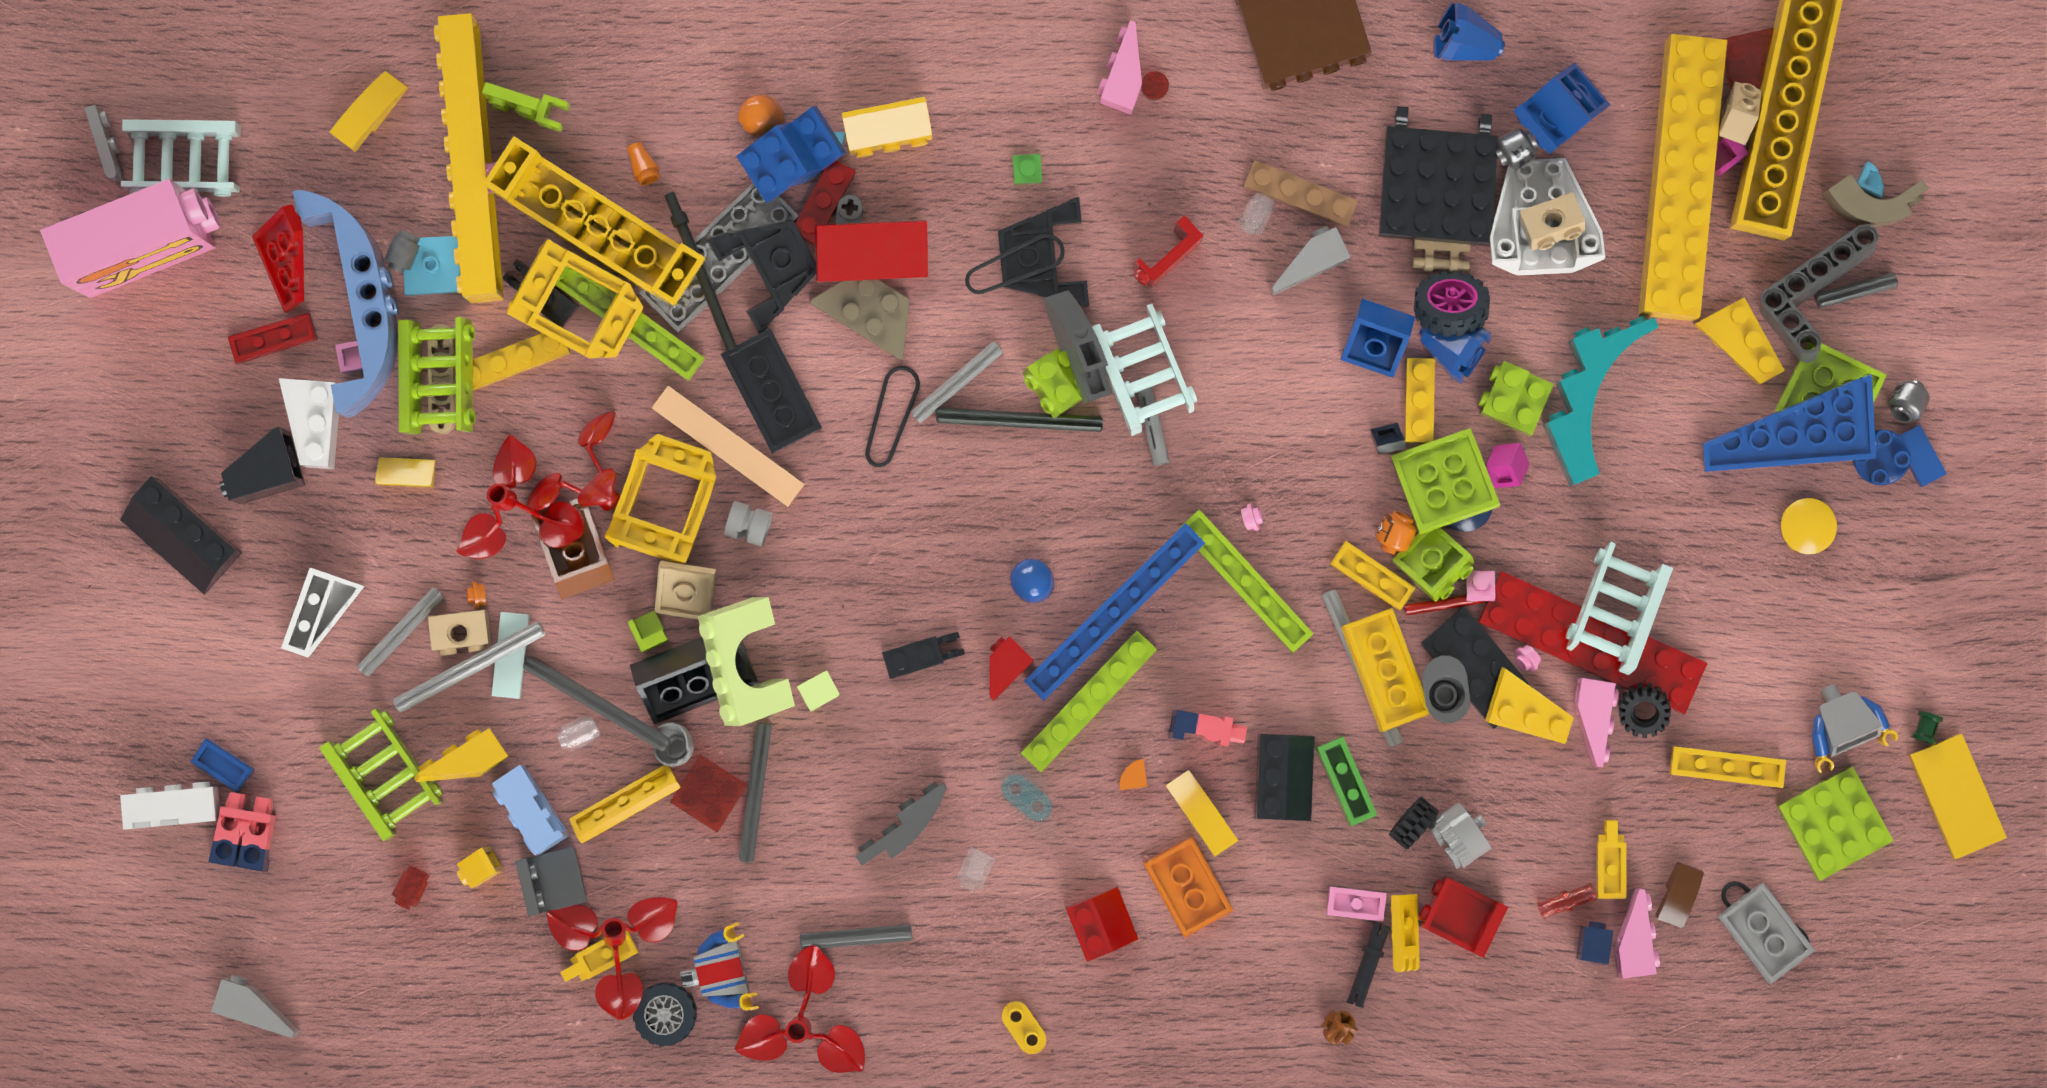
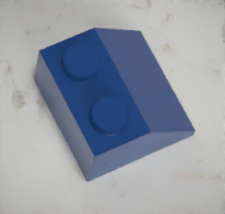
M1362 298L1340 360L1393 378L1410 339L1415 316Z

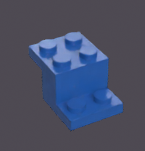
M1573 63L1553 77L1513 112L1517 115L1520 124L1528 128L1535 136L1537 144L1550 154L1572 138L1611 104L1579 66Z
M812 106L794 121L778 124L736 157L764 201L769 203L790 187L806 184L847 152L818 107Z

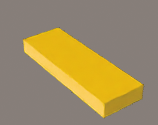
M1347 541L1343 543L1329 564L1398 611H1401L1416 587Z

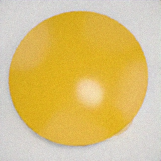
M1804 498L1795 501L1784 510L1781 519V533L1790 549L1803 554H1815L1825 550L1833 542L1837 532V521L1833 511L1824 502L1813 498Z

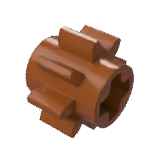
M1331 1010L1324 1018L1325 1021L1321 1024V1027L1324 1029L1323 1035L1325 1039L1334 1045H1338L1341 1042L1348 1045L1354 1038V1034L1358 1031V1028L1355 1027L1356 1021L1354 1017L1342 1010L1337 1014Z

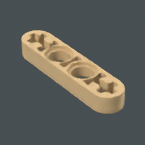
M438 324L433 326L431 329L449 327L443 324ZM445 339L443 341V349H449V354L444 352L434 353V349L440 350V343L437 340H428V357L455 356V339ZM449 367L444 373H438L434 368H428V385L455 384V367ZM449 395L444 401L436 400L435 396H428V413L440 412V409L434 410V405H450V409H444V412H456V395ZM446 423L443 429H440L438 424H429V426L438 434H447L453 430L455 423Z

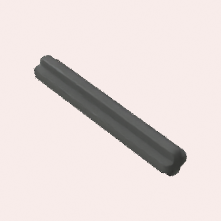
M909 924L800 934L801 949L811 945H816L819 948H832L912 940V929Z

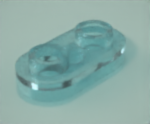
M1011 775L1004 780L1002 784L1003 796L1028 818L1034 821H1041L1050 815L1052 810L1050 799L1027 779L1020 775ZM1015 783L1021 786V792L1017 795L1012 794L1010 791L1011 785ZM1039 801L1043 804L1041 812L1033 811L1032 805L1034 802Z

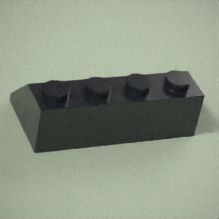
M153 476L133 495L120 519L121 522L204 595L243 553L163 481Z
M702 637L630 664L635 687L653 724L718 700L717 693L713 688L712 672L706 660L707 652ZM742 640L736 651L735 665L739 677L745 684L751 687L759 684Z

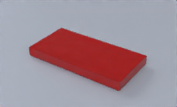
M927 221L815 225L816 281L833 282L928 277Z

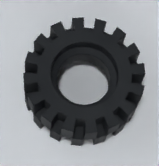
M1638 683L1635 689L1632 685L1628 688V693L1624 692L1622 694V700L1620 699L1619 702L1620 722L1622 725H1625V730L1628 733L1632 730L1635 737H1638L1639 733L1642 734V738H1647V734L1650 733L1652 737L1657 736V731L1659 730L1662 733L1665 730V725L1668 726L1670 722L1671 707L1666 692L1661 693L1659 686H1656L1655 689L1652 688L1651 683H1647V687H1643L1642 683ZM1640 702H1650L1655 706L1656 713L1649 719H1640L1635 715L1634 707Z
M1421 796L1400 817V820L1391 829L1389 836L1406 850L1409 849L1432 824L1439 814V810Z

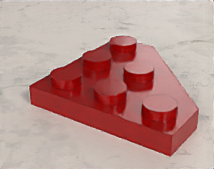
M290 204L282 206L252 235V239L284 313L295 310L304 301L302 221L299 214L295 212L293 205Z

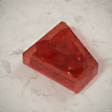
M1773 27L1723 38V40H1727L1725 68L1731 89L1735 81L1742 84H1751L1757 89L1762 86L1774 32Z

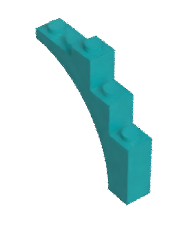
M1645 315L1630 321L1631 327L1622 331L1619 326L1604 332L1605 338L1602 337L1599 328L1591 331L1589 327L1573 333L1575 338L1568 342L1581 372L1578 373L1575 368L1561 374L1563 380L1557 382L1556 386L1568 414L1566 415L1565 411L1562 410L1548 416L1550 422L1543 426L1570 487L1600 474L1594 457L1591 437L1592 412L1598 389L1607 371L1619 355L1634 341L1659 327L1655 317L1646 320Z

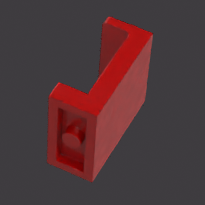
M1185 215L1176 222L1174 232L1182 241L1155 266L1149 268L1139 257L1134 261L1133 269L1135 273L1133 276L1143 287L1148 285L1152 289L1201 244L1204 235Z
M1443 876L1442 880L1437 879L1431 890V894L1434 897L1430 905L1425 904L1419 914L1418 919L1421 920L1419 926L1484 958L1508 910V906L1448 876Z

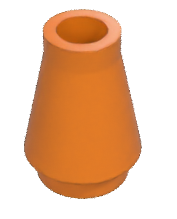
M636 142L627 147L626 150L629 154L634 180L638 181L641 186L657 181L660 178V168L645 150L642 143Z

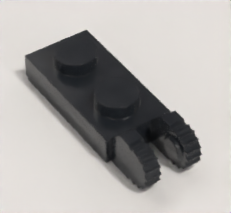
M518 259L513 263V266L526 276L530 267ZM506 273L503 276V280L518 291L521 282L511 274ZM554 286L541 313L553 323L563 328L580 305Z
M954 632L938 638L934 636L882 652L889 678L894 679L965 655L963 648L951 650L943 655L939 648L941 643L956 641L960 638L959 633Z

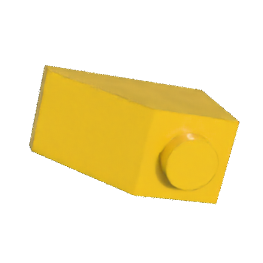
M491 846L482 847L457 863L460 869L457 871L459 879L464 886L469 885L470 888H475L504 871Z

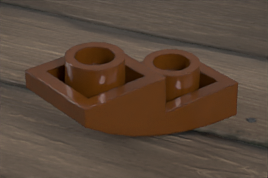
M1680 862L1676 863L1665 885L1667 892L1655 913L1658 920L1680 928L1684 927L1703 879L1704 872L1702 870Z

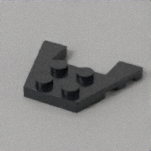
M1079 197L999 230L1000 254L1038 235L1046 233L1053 235V226L1081 224ZM1042 238L1001 258L1002 282L1055 263L1054 240ZM1056 267L1003 286L1006 289L1044 298L1069 290L1080 306L1089 307L1087 280L1058 283Z
M793 220L712 235L706 238L719 262L742 248H745L771 295L768 299L746 311L759 334L768 328L767 326L776 316H779L788 302L794 296H797L816 274V262Z

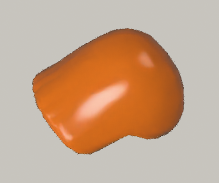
M762 94L746 99L740 106L737 114L738 122L742 124L748 134L762 137L778 124H784L785 121L784 113L779 103L774 98Z

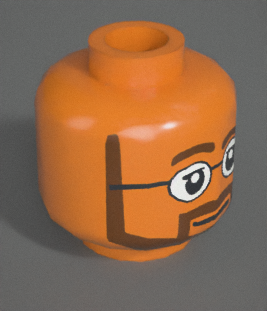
M1398 511L1384 515L1375 533L1376 539L1381 543L1380 548L1393 555L1397 551H1407L1417 532V528L1413 524L1414 519Z

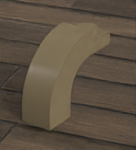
M1850 174L1822 195L1832 209L1844 219L1857 225L1868 224L1873 227H1883L1897 223L1913 214L1909 207L1911 208L1923 200L1922 193L1928 190L1929 187L1922 179L1897 197L1880 200L1866 194L1852 174Z

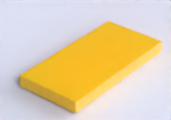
M1393 608L1341 626L1380 733L1429 715L1430 713L1425 704L1424 690Z
M1957 734L1908 755L1952 859L1956 860L2007 838L1963 734Z

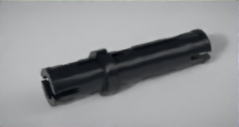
M1373 922L1367 945H1363L1362 951H1364L1350 994L1346 1000L1347 1003L1353 1005L1358 994L1355 1006L1364 1008L1368 990L1379 959L1384 956L1385 952L1382 950L1389 930H1391V927L1383 925L1381 933L1378 935L1382 925L1378 922Z

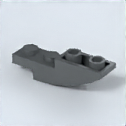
M1069 290L1043 298L1060 352L1066 350L1083 402L1087 403L1112 394L1103 368L1108 366L1103 349L1088 318Z
M936 781L922 790L923 797L917 801H914L911 797L898 806L901 812L896 815L902 825L898 827L896 823H893L881 832L884 837L876 843L871 838L858 847L861 853L856 858L860 864L864 865L884 850L887 851L892 859L909 846L928 825L938 809L947 788L944 782L940 785Z

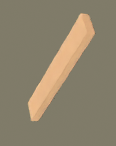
M667 386L653 405L652 409L787 507L790 506L804 487V483L671 387Z

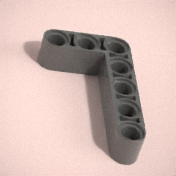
M1863 224L1856 227L1763 292L1760 302L1761 315L1799 361L1810 363L1818 358L1821 348V337L1797 306L1872 256L1878 242V232L1873 226ZM1868 238L1871 240V243L1863 245L1858 242V239ZM1843 253L1849 258L1847 260H1838L1835 255ZM1815 269H1822L1823 271H1825L1826 274L1823 276H1816L1812 273V271ZM1797 284L1800 285L1803 288V290L1800 292H1794L1790 290L1789 287L1791 285ZM1770 300H1775L1780 303V306L1772 308L1766 303ZM1787 321H1792L1797 324V327L1788 329L1783 324ZM1809 342L1812 343L1815 346V348L1812 350H1805L1801 347V344Z

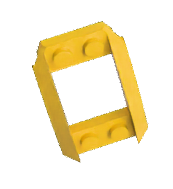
M546 239L538 249L539 252L513 300H510L506 313L589 359L617 357L643 309L631 284ZM565 266L617 293L590 343L539 315Z
M659 434L648 440V443L640 449H636L626 483L605 538L617 548L619 545L669 562L686 564L717 478L711 452ZM649 463L700 480L682 534L631 517Z

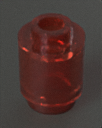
M409 865L407 871L404 870L391 894L396 897L394 903L408 910L411 905L417 907L429 884L427 880L430 875Z

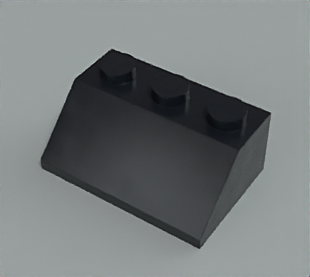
M1258 734L1255 819L1311 821L1315 736Z

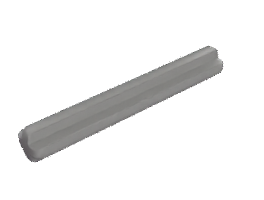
M996 342L990 343L915 407L911 412L913 417L919 423L927 419L1002 355L1003 351Z
M432 588L358 664V669L365 676H370L441 603L444 595L438 589Z

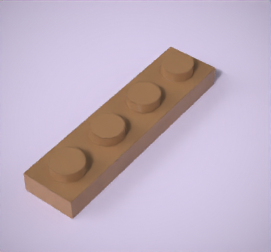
M1256 160L1252 164L1243 187L1346 228L1349 226L1358 203L1356 199Z

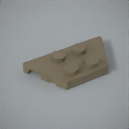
M878 279L842 281L811 300V305L898 360H903L910 300Z

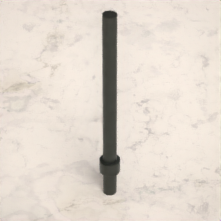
M675 192L664 195L672 215L670 220L673 227L678 229L683 244L699 253L688 227L689 219L686 212H682ZM702 264L696 273V277L728 352L736 349L737 346L705 266Z

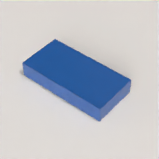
M1917 425L1900 434L1910 449L1911 461L1909 469L1920 488L1947 474L1921 425Z
M205 738L190 761L236 793L241 791L255 770L208 738Z

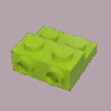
M1057 348L1029 365L1022 372L1027 387L1035 391L1040 398L1041 407L1047 414H1051L1053 418H1056L1082 401L1066 350L1060 352V349Z
M1506 361L1501 362L1500 366L1495 364L1489 380L1493 381L1489 392L1484 390L1478 406L1482 407L1479 414L1532 436L1554 384Z
M1441 528L1421 535L1418 533L1414 537L1409 549L1405 552H1399L1392 559L1394 564L1407 574L1435 602L1439 598L1442 600L1448 598L1454 590L1452 585L1459 578L1462 580L1466 579L1474 569L1472 566L1474 563L1472 555Z

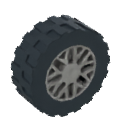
M663 982L653 985L643 991L640 1005L634 1012L633 1021L636 1025V1031H639L641 1037L652 1045L656 1044L661 1047L675 1045L684 1040L694 1028L697 1018L696 1003L685 988L675 983Z

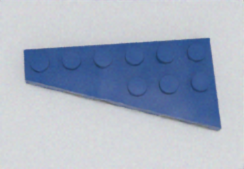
M1872 374L1862 376L1703 442L1704 471L1877 459Z

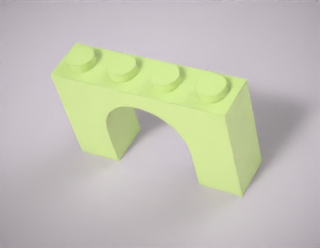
M752 597L698 616L699 632L704 640L707 652L706 660L711 668L713 688L717 693L720 705L719 713L725 726H742L795 706L789 679H770L750 687L742 681L736 670L735 655L742 639L752 632L775 625L769 597Z

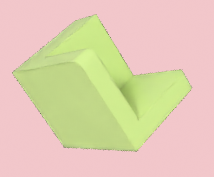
M827 670L797 686L810 712L839 696V692Z

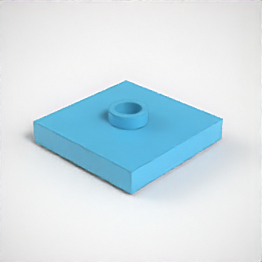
M457 237L420 238L418 243L420 248L411 271L407 269L404 271L405 295L458 293L456 278L461 276L460 266L455 264L454 248H458Z

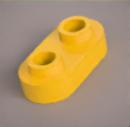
M1019 1001L1008 1003L1002 1011L1004 1025L1024 1052L1028 1054L1039 1053L1046 1044L1045 1032L1024 1003ZM1014 1011H1018L1022 1015L1021 1019L1017 1022L1013 1021L1010 1017ZM1035 1035L1038 1041L1036 1044L1030 1045L1026 1041L1027 1037Z

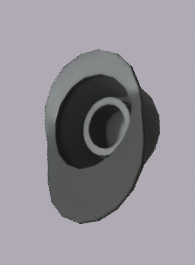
M1441 655L1433 658L1426 665L1422 679L1425 704L1428 712L1434 719L1442 723L1459 721L1467 714L1470 707V694L1465 667L1458 659L1452 656Z

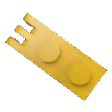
M1418 894L1391 895L1393 969L1396 972L1416 971L1420 967Z

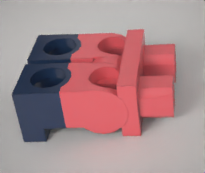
M1173 710L1168 738L1184 740V734L1187 733L1198 735L1205 741H1216L1215 745L1229 746V741L1236 743L1245 742L1247 726L1233 724V718L1230 717L1218 718Z
M230 792L225 807L220 806V816L208 862L268 872L269 851L276 821V815H272L273 799L256 796L254 810L247 811L244 810L247 795Z

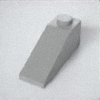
M1328 226L1312 233L1314 237L1309 240L1271 288L1270 293L1272 296L1339 266L1350 259V255L1336 227L1329 230Z
M232 975L231 978L227 977L221 980L211 1010L212 1013L290 1038L298 1036L300 1030L255 986L247 984V978Z

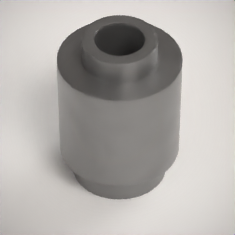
M399 230L397 236H393L384 259L389 262L387 268L402 274L405 269L411 271L420 245H418L420 238Z

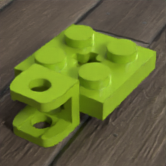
M485 82L482 91L488 103L492 104V108L508 113L510 109L519 113L518 116L523 119L535 120L539 126L558 132L563 130L561 123L550 120L548 117L552 107L569 111L570 104L564 100L543 94L540 101L537 98Z

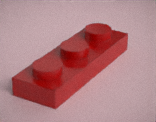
M835 161L823 171L795 223L804 240L815 245V225L829 223L840 199L844 196L856 174L855 170Z

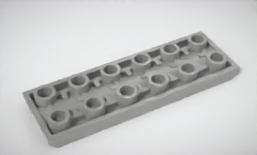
M753 183L694 239L699 254L706 258L703 264L717 297L753 262L745 248L719 262L706 240L707 237L787 220L795 222L799 217L780 196L766 203ZM696 275L676 306L660 300L643 289L639 292L678 333L708 306Z

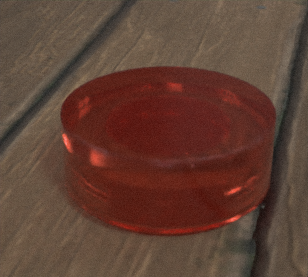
M1157 71L1147 73L1142 79V94L1152 101L1165 97L1169 89L1167 77Z

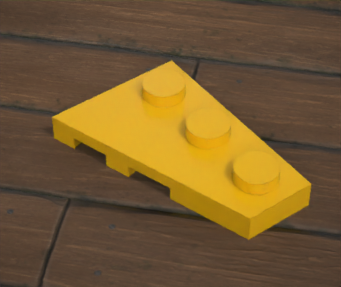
M1745 297L1694 324L1699 331L1705 333L1712 340L1713 344L1734 360V363L1757 385L1785 371Z

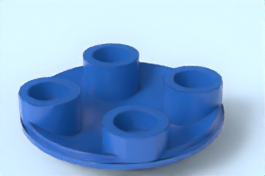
M1885 429L1875 430L1877 459L1853 460L1854 467L1865 481L1874 485H1889L1901 479L1907 472L1911 461L1910 449L1906 441L1899 434Z

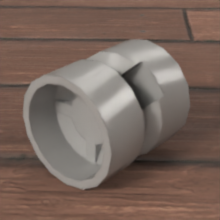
M734 501L728 516L724 536L737 540L745 537L747 543L763 547L770 528L773 512L760 508L752 511L750 505Z

